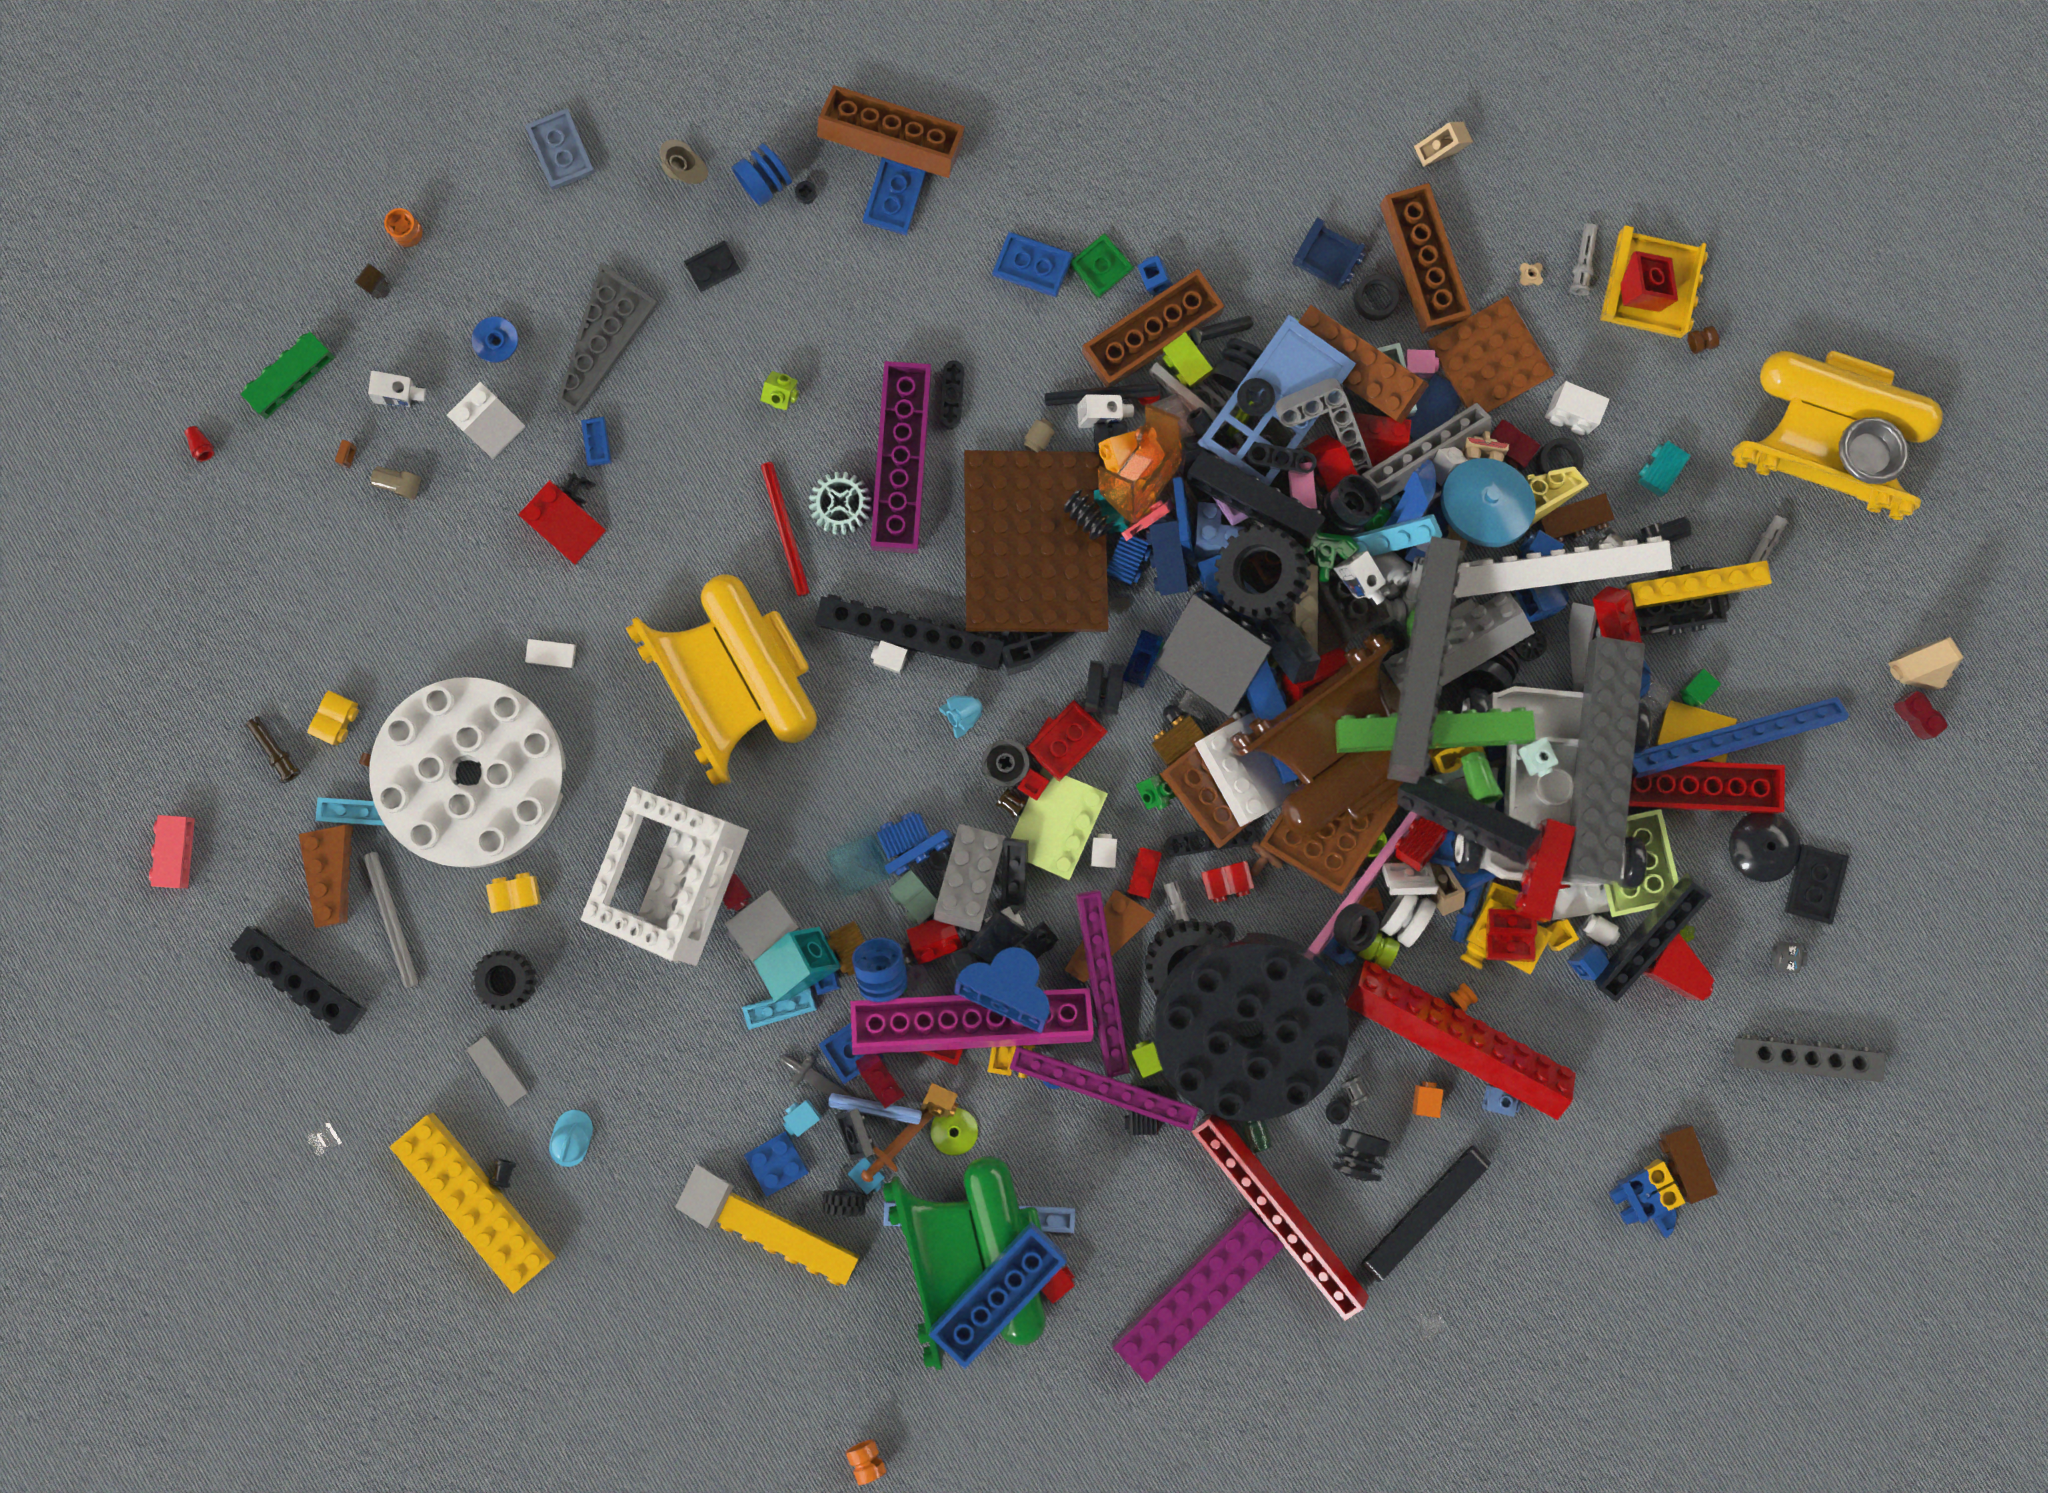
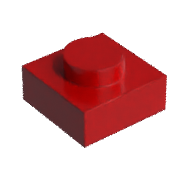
M1030 767L1017 789L1037 801L1050 780Z

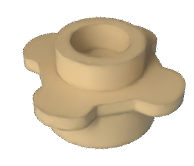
M1535 263L1534 265L1521 264L1519 268L1521 271L1520 283L1523 286L1541 285L1543 282L1541 277L1542 265L1540 263Z

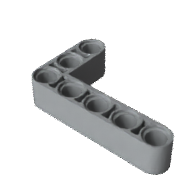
M1329 378L1283 397L1276 403L1275 408L1280 422L1286 427L1296 426L1328 412L1338 440L1345 445L1357 474L1362 476V474L1373 468L1346 394L1337 379ZM1337 391L1335 394L1329 395L1331 392ZM1314 400L1312 404L1306 405L1309 401ZM1292 410L1290 413L1284 414L1286 411Z

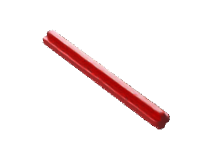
M767 462L761 465L796 593L798 596H804L809 593L806 577L774 464Z

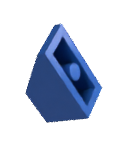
M1593 943L1587 944L1567 960L1582 980L1593 981L1598 978L1610 963L1606 958L1608 954L1599 944L1596 946Z

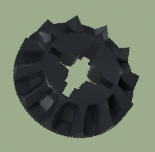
M1252 378L1240 386L1237 393V402L1242 411L1250 416H1262L1270 411L1274 405L1275 392L1271 384L1266 380ZM1263 390L1260 396L1263 404L1256 401L1249 405L1252 398L1250 392L1256 394Z
M1383 625L1371 632V634L1375 633L1376 636L1382 633L1385 638H1394V646L1388 651L1382 662L1404 651L1406 641L1402 632L1396 629L1395 626Z

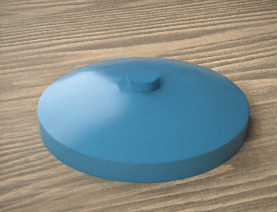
M1477 458L1461 463L1449 474L1441 490V508L1448 524L1458 535L1476 545L1484 547L1509 545L1525 534L1535 516L1536 502L1531 486L1520 472L1499 460Z

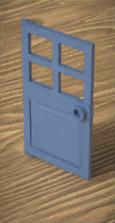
M1287 315L1285 322L1204 436L1197 442L1201 447H1204L1206 450L1209 449L1227 463L1237 466L1240 471L1249 476L1257 477L1268 486L1280 470L1271 469L1266 477H1264L1243 462L1242 458L1254 441L1256 443L1271 444L1259 434L1272 416L1280 421L1275 408L1276 403L1283 397L1329 378L1337 379L1342 384L1356 365L1354 361L1299 324V321L1290 315ZM1261 378L1269 382L1273 387L1275 402L1256 428L1251 430L1231 416L1230 412L1237 404V393L1240 386L1249 379ZM1263 390L1256 394L1250 392L1252 396L1250 401L1253 403L1257 401L1263 404L1260 399ZM1336 391L1331 392L1329 395L1335 394ZM1314 400L1309 401L1306 405L1312 404ZM1288 410V411H1286L1284 414H1288V413H1290L1292 410ZM1319 416L1289 427L1296 435L1286 448L1296 449ZM1224 421H1227L1248 436V439L1236 456L1212 440ZM1285 453L1276 454V457H1278L1276 462L1279 465H1284L1288 460V456Z

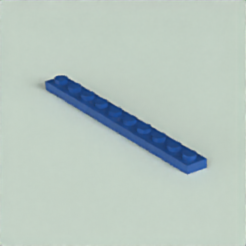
M1838 697L1830 698L1651 747L1641 753H1634L1632 773L1635 778L1643 777L1847 720L1849 714Z

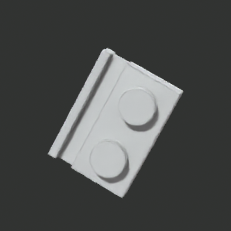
M1429 862L1421 872L1416 871L1405 863L1383 864L1382 873L1387 887L1390 888V895L1437 893L1438 885L1435 884V877Z

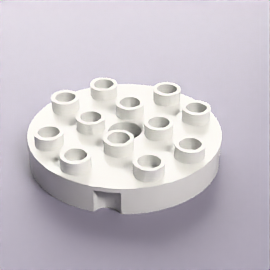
M468 677L453 678L436 682L416 691L389 715L381 727L372 749L369 770L370 789L376 810L389 832L408 850L422 858L442 865L470 868L486 867L499 864L521 854L532 846L548 829L557 814L563 798L560 790L562 773L566 771L563 747L555 728L540 708L527 697L495 681ZM472 760L476 763H481V777L478 784L465 786L461 783L457 784L456 769L461 761Z

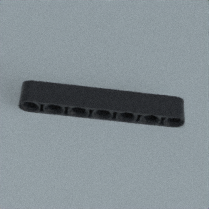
M1474 1145L1470 1146L1361 1262V1266L1378 1282L1385 1279L1491 1165V1162Z

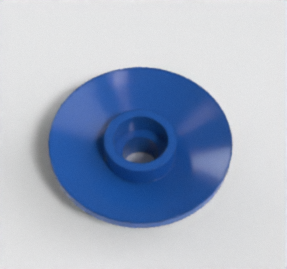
M488 317L480 321L474 328L471 337L472 347L481 359L491 363L502 362L510 358L516 351L518 334L515 327L508 320L502 317ZM499 338L501 340L499 345H493L495 339Z

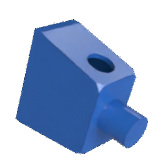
M1559 584L1514 590L1529 623L1555 616L1566 607L1569 600L1568 592L1561 590Z

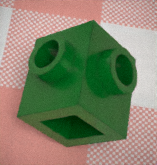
M1160 773L1135 784L1147 810L1154 807L1161 810L1171 805L1169 800L1177 797L1168 786V783L1160 776Z

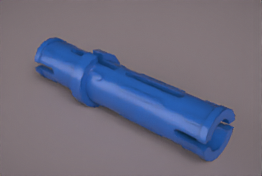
M1486 883L1466 893L1464 907L1456 915L1457 921L1450 938L1451 940L1465 944L1471 924L1474 925L1475 919L1473 918Z

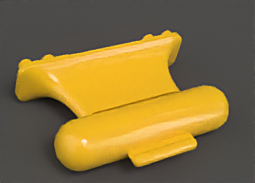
M1780 351L1773 353L1765 360L1760 370V382L1764 391L1770 395L1789 401L1788 409L1779 425L1765 439L1759 442L1742 441L1735 446L1731 453L1735 457L1733 464L1741 468H1747L1748 462L1757 465L1755 472L1761 475H1769L1771 470L1780 471L1857 497L1859 500L1868 502L1866 509L1871 512L1880 513L1882 507L1889 509L1890 518L1903 520L1904 515H1912L1913 511L1920 507L1921 499L1905 491L1897 477L1884 484H1867L1854 478L1845 469L1839 457L1840 438L1843 431L1852 422L1864 417H1879L1893 423L1902 432L1906 441L1922 443L1932 439L1937 434L1943 422V412L1939 403L1933 399L1893 386L1892 382L1895 373L1891 369L1837 351H1830L1827 354L1825 363L1791 351Z
M721 574L711 578L704 585L701 592V603L710 622L690 630L662 632L648 627L638 617L632 619L633 624L626 627L629 636L636 644L643 640L644 645L637 648L642 659L647 664L654 661L661 669L702 746L694 751L696 757L703 765L711 763L713 768L706 771V775L715 786L720 783L724 785L731 783L728 770L731 753L739 740L761 721L766 719L774 735L786 743H798L805 740L813 733L817 724L816 712L797 679L798 676L808 671L809 666L781 615L777 611H772L762 616L744 583L738 577L731 574Z

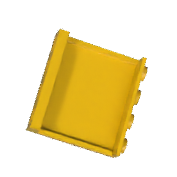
M1625 225L1618 233L1600 320L1682 338L1693 327L1694 319L1691 318L1692 310H1695L1698 303V296H1696L1697 288L1701 286L1703 274H1700L1701 267L1705 265L1708 253L1705 252L1706 243L1695 247L1633 233L1634 227ZM1635 251L1672 258L1678 301L1661 312L1623 306L1620 284L1631 256Z

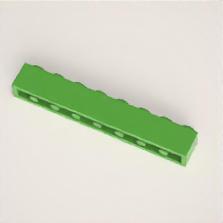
M1525 707L1512 708L1510 712H1502L1500 708L1488 709L1487 713H1477V710L1472 709L1464 710L1462 714H1453V711H1440L1432 726L1431 731H1434V735L1429 749L1531 744L1536 739L1533 710L1526 711ZM1398 713L1390 714V717L1380 718L1379 714L1366 715L1363 719H1356L1354 715L1342 716L1341 720H1337L1335 724L1337 753L1392 750Z

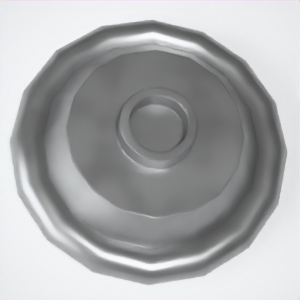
M1864 417L1852 422L1843 431L1839 441V457L1845 469L1854 478L1867 484H1884L1894 480L1905 469L1909 458L1908 444L1902 432L1893 423L1879 417Z

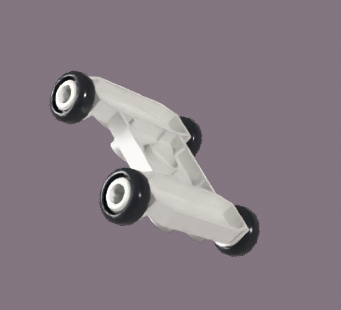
M1519 686L1511 687L1499 693L1493 692L1490 695L1483 688H1469L1465 692L1460 714L1464 710L1472 709L1477 710V713H1487L1488 709L1500 708L1502 712H1510L1512 708L1525 707L1526 711L1533 710L1536 739L1533 742L1547 737L1559 764L1552 767L1553 772L1542 777H1539L1538 773L1530 776L1518 751L1528 744L1507 745L1504 814L1536 828L1538 823L1547 818L1569 825L1583 692ZM1639 703L1634 753L1643 752L1651 736V713L1649 708L1643 703ZM1458 833L1455 834L1453 860L1455 868L1459 873L1472 875L1481 868L1488 870L1501 879L1521 880L1524 870L1528 869L1530 861L1526 866H1523L1495 851H1490L1474 841L1466 839ZM1626 836L1621 882H1618V885L1626 889H1636L1641 885L1646 874L1647 850L1642 839ZM1564 873L1561 884L1589 887L1603 885V883L1566 878Z

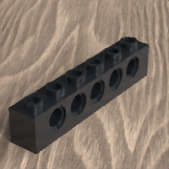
M247 926L230 948L235 953L234 957L243 964H250L254 967L253 972L258 976L269 978L273 981L272 986L280 992L286 991L289 993L294 1003L299 1006L305 1005L311 1010L309 1013L314 1018L320 1021L322 1019L330 1024L328 1026L329 1029L336 1034L351 1033L367 1012V1009L256 926ZM259 947L264 952L261 960L256 957V951ZM278 961L283 967L280 974L275 971V964ZM297 975L301 978L299 988H296L293 983ZM314 990L320 992V1000L318 1002H315L312 998ZM334 1003L339 1007V1014L337 1016L331 1013V1007Z

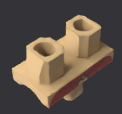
M1484 431L1481 437H1467L1461 451L1467 460L1489 458L1503 462L1509 450V444L1497 442L1496 439H1490V432Z

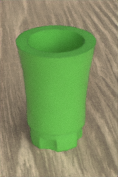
M1473 752L1461 758L1469 797L1485 805L1500 800L1503 794L1496 783L1484 752Z

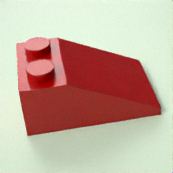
M550 480L518 514L574 565L586 555L606 532L599 523Z

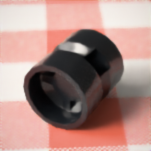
M1126 421L1113 422L1112 426H1109L1107 423H1096L1093 425L1096 454H1100L1098 445L1100 442L1128 433Z

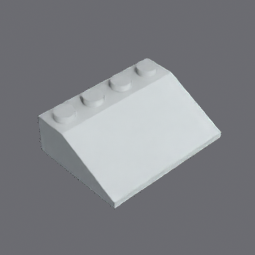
M1253 712L1195 743L1240 827L1280 806L1288 794L1297 789L1293 781L1282 785L1269 754L1251 752L1244 756L1234 755L1231 751L1234 745L1229 739L1234 734L1240 731L1242 733L1247 732L1248 734L1253 732L1249 727V724L1256 719Z

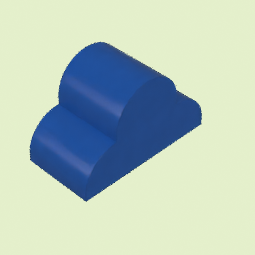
M1008 948L996 955L991 965L986 963L971 964L961 971L956 980L955 994L1041 1034L1049 1014L1048 998L1036 986L1039 978L1038 962L1030 952L1022 948Z

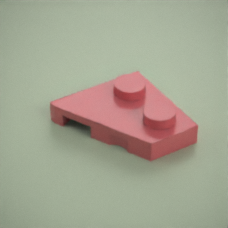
M1170 499L1164 503L1162 500L1157 501L1149 507L1151 511L1144 515L1143 512H1140L1131 518L1132 523L1121 534L1128 541L1137 532L1147 528L1169 513L1175 507Z

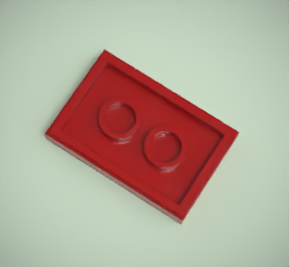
M1073 700L1025 750L1060 782L1108 731L1088 712H1084V708Z

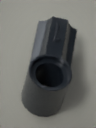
M1203 407L1192 410L1187 415L1186 420L1200 439L1213 423V420ZM1218 429L1214 435L1215 442L1226 448L1228 436L1225 432Z
M1685 517L1663 524L1656 523L1640 529L1644 543L1647 542L1649 537L1661 536L1662 540H1668L1671 543L1691 536V526Z

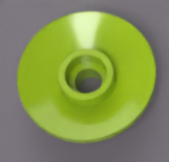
M957 1108L953 1117L950 1115L948 1118L935 1117L931 1125V1138L934 1145L947 1155L955 1156L966 1153L974 1146L978 1137L976 1120L968 1111L962 1108ZM951 1128H957L959 1134L953 1137L949 1131Z

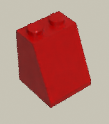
M1679 933L1642 973L1689 1000L1704 1001L1705 998L1708 999L1714 989L1712 986L1714 978Z

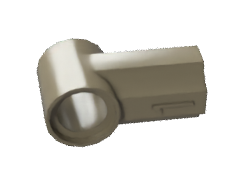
M376 466L371 475V485L392 491L396 495L415 500L422 477L406 471L397 472L380 466Z

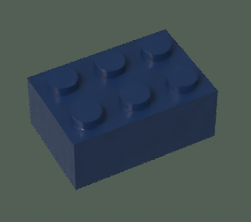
M1178 521L1149 525L1150 530L1146 531L1148 545H1152L1154 553L1150 554L1151 567L1156 568L1157 577L1153 578L1155 591H1160V596L1192 591L1188 564L1180 543Z

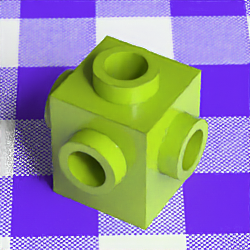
M772 371L764 382L760 401L770 404L775 408L787 410L791 403L795 404L799 395V390H796L798 380L786 374Z

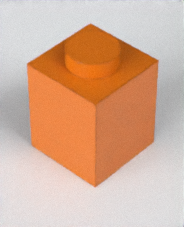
M1423 1081L1422 1085H1415L1412 1113L1440 1118L1443 1089L1437 1088V1083Z

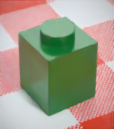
M1703 668L1696 671L1678 692L1683 695L1682 699L1688 705L1698 707L1708 700L1721 683Z

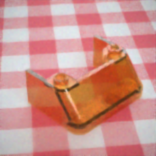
M1148 403L1145 406L1146 423L1143 427L1140 426L1135 434L1137 448L1119 472L1114 473L1101 466L1098 468V488L1100 494L1127 521L1134 524L1141 520L1174 475L1182 458L1181 418Z

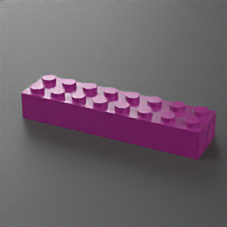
M884 361L870 545L872 551L919 554L932 377L931 364Z
M1247 1208L1112 1342L1113 1349L1148 1383L1284 1245Z

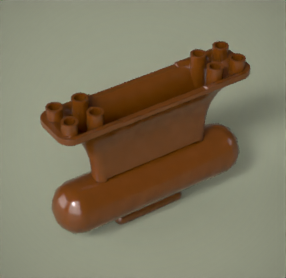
M1374 633L1363 640L1367 647L1365 650L1363 647L1358 650L1355 647L1346 652L1344 657L1348 662L1340 667L1339 671L1275 718L1268 720L1267 718L1261 719L1259 717L1249 724L1253 731L1252 733L1248 734L1247 732L1242 733L1240 731L1229 739L1234 745L1231 748L1234 755L1244 756L1251 752L1267 753L1283 762L1301 780L1303 784L1288 794L1282 802L1281 809L1285 825L1293 833L1300 836H1310L1317 833L1347 810L1354 820H1362L1397 794L1398 788L1404 782L1387 778L1392 750L1337 753L1335 724L1337 720H1341L1342 716L1354 715L1356 719H1363L1366 715L1379 714L1380 718L1390 717L1389 715L1393 714L1382 691L1380 668L1385 655L1394 646V642L1391 638H1385L1382 633L1377 636Z

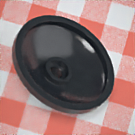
M1752 813L1742 818L1733 828L1729 839V853L1734 866L1744 876L1758 882H1772L1785 877L1794 869L1800 855V840L1793 825L1784 817L1771 813ZM1769 842L1773 844L1771 851L1767 848Z

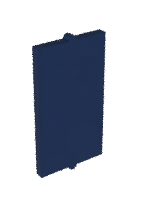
M1436 373L1432 376L1428 383L1429 386L1417 401L1415 415L1406 418L1412 420L1410 437L1413 439V442L1450 420L1462 402L1451 382Z

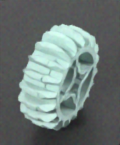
M835 472V479L831 480L830 475L827 474L826 480L828 482L824 483L820 479L818 484L821 488H812L813 492L817 495H810L809 499L816 503L810 504L809 509L817 510L811 516L813 519L819 518L816 522L818 526L826 523L824 531L828 532L833 527V534L837 535L838 529L841 528L842 534L846 535V528L850 527V530L855 532L854 524H857L859 527L863 526L860 518L864 520L869 519V516L864 511H872L871 506L865 505L872 502V498L866 496L870 492L868 488L862 489L864 486L862 480L856 483V475H853L848 480L847 472H844L843 478H840L839 473ZM845 486L851 489L843 493H837L832 488ZM825 494H827L831 499V504L828 507V511L823 513L822 500ZM858 494L859 507L857 512L854 513L850 508V502L853 500V496ZM835 498L841 502L844 501L846 509L840 505L837 506ZM838 514H844L849 517V519L843 521H836L830 518Z

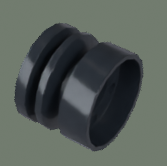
M1230 338L1226 345L1227 348H1224L1222 352L1226 360L1219 359L1210 376L1220 386L1234 393L1263 351L1249 342Z
M1351 474L1345 476L1320 501L1318 510L1326 517L1324 526L1331 533L1351 537L1356 535L1380 511L1382 501L1379 491L1369 479L1361 475Z
M1507 648L1461 675L1460 686L1464 692L1469 688H1483L1487 691L1488 695L1493 692L1499 693L1512 687V683L1519 672L1520 660L1511 648Z
M1342 1128L1338 1143L1348 1148L1347 1153H1335L1336 1157L1345 1160V1162L1333 1161L1332 1168L1340 1171L1345 1176L1357 1180L1381 1182L1382 1175L1372 1172L1373 1168L1384 1170L1385 1166L1376 1162L1375 1158L1388 1156L1391 1141L1363 1132Z

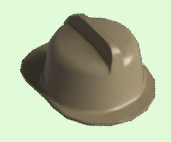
M671 139L661 145L660 158L662 160V168L667 176L688 184H699L707 179V166L686 143Z

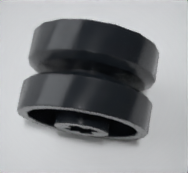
M1090 660L1084 712L1096 713L1099 710L1100 699H1104V713L1117 715L1123 693V664L1111 663L1108 667L1107 677H1103V662Z

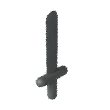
M786 1054L780 1056V1062L796 1072L790 1080L792 1087H797L803 1079L829 1097L832 1093L855 1097L811 1068L815 1061L813 1054H808L801 1064Z

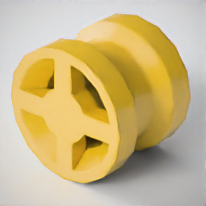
M1468 942L1466 946L1467 951L1461 955L1460 959L1481 970L1483 967L1482 962L1486 958V950Z

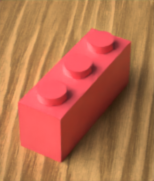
M158 815L154 823L155 844H153L151 849L153 857V867L149 872L151 886L188 888L195 818Z

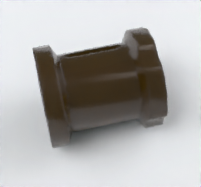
M1007 788L995 806H1001L1012 814L1011 817L1015 819L1026 801H1020Z

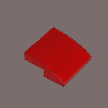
M1489 908L1486 924V960L1534 962L1536 960L1535 936L1537 935V920L1516 914V910Z

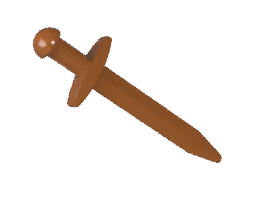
M925 1109L924 1113L922 1112L920 1123H910L884 1151L874 1146L872 1150L878 1159L867 1170L862 1171L861 1176L864 1181H873V1177L884 1165L894 1172L898 1171L892 1159L934 1117L930 1110Z

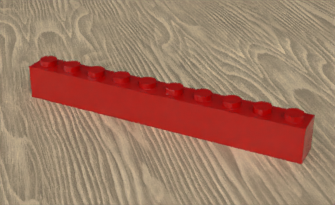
M1208 1114L1200 1120L1192 1130L1194 1136L1342 1318L1346 1321L1364 1309L1369 1295L1224 1118L1213 1114Z

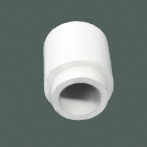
M1591 914L1582 928L1587 936L1606 947L1609 944L1614 945L1620 936L1618 932L1619 927L1600 915L1595 916Z

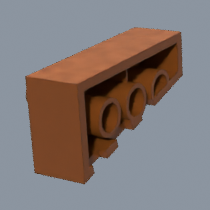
M341 825L298 834L315 928H325L347 923L349 903L348 882L351 873L349 867L350 856H352L351 837L354 826Z
M1116 889L1103 906L1111 957L1155 916V914ZM1082 939L1064 970L1085 983L1089 979Z

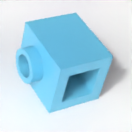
M807 1099L800 1105L795 1102L785 1110L787 1115L783 1118L785 1120L783 1125L790 1135L795 1134L798 1137L818 1122L822 1116Z

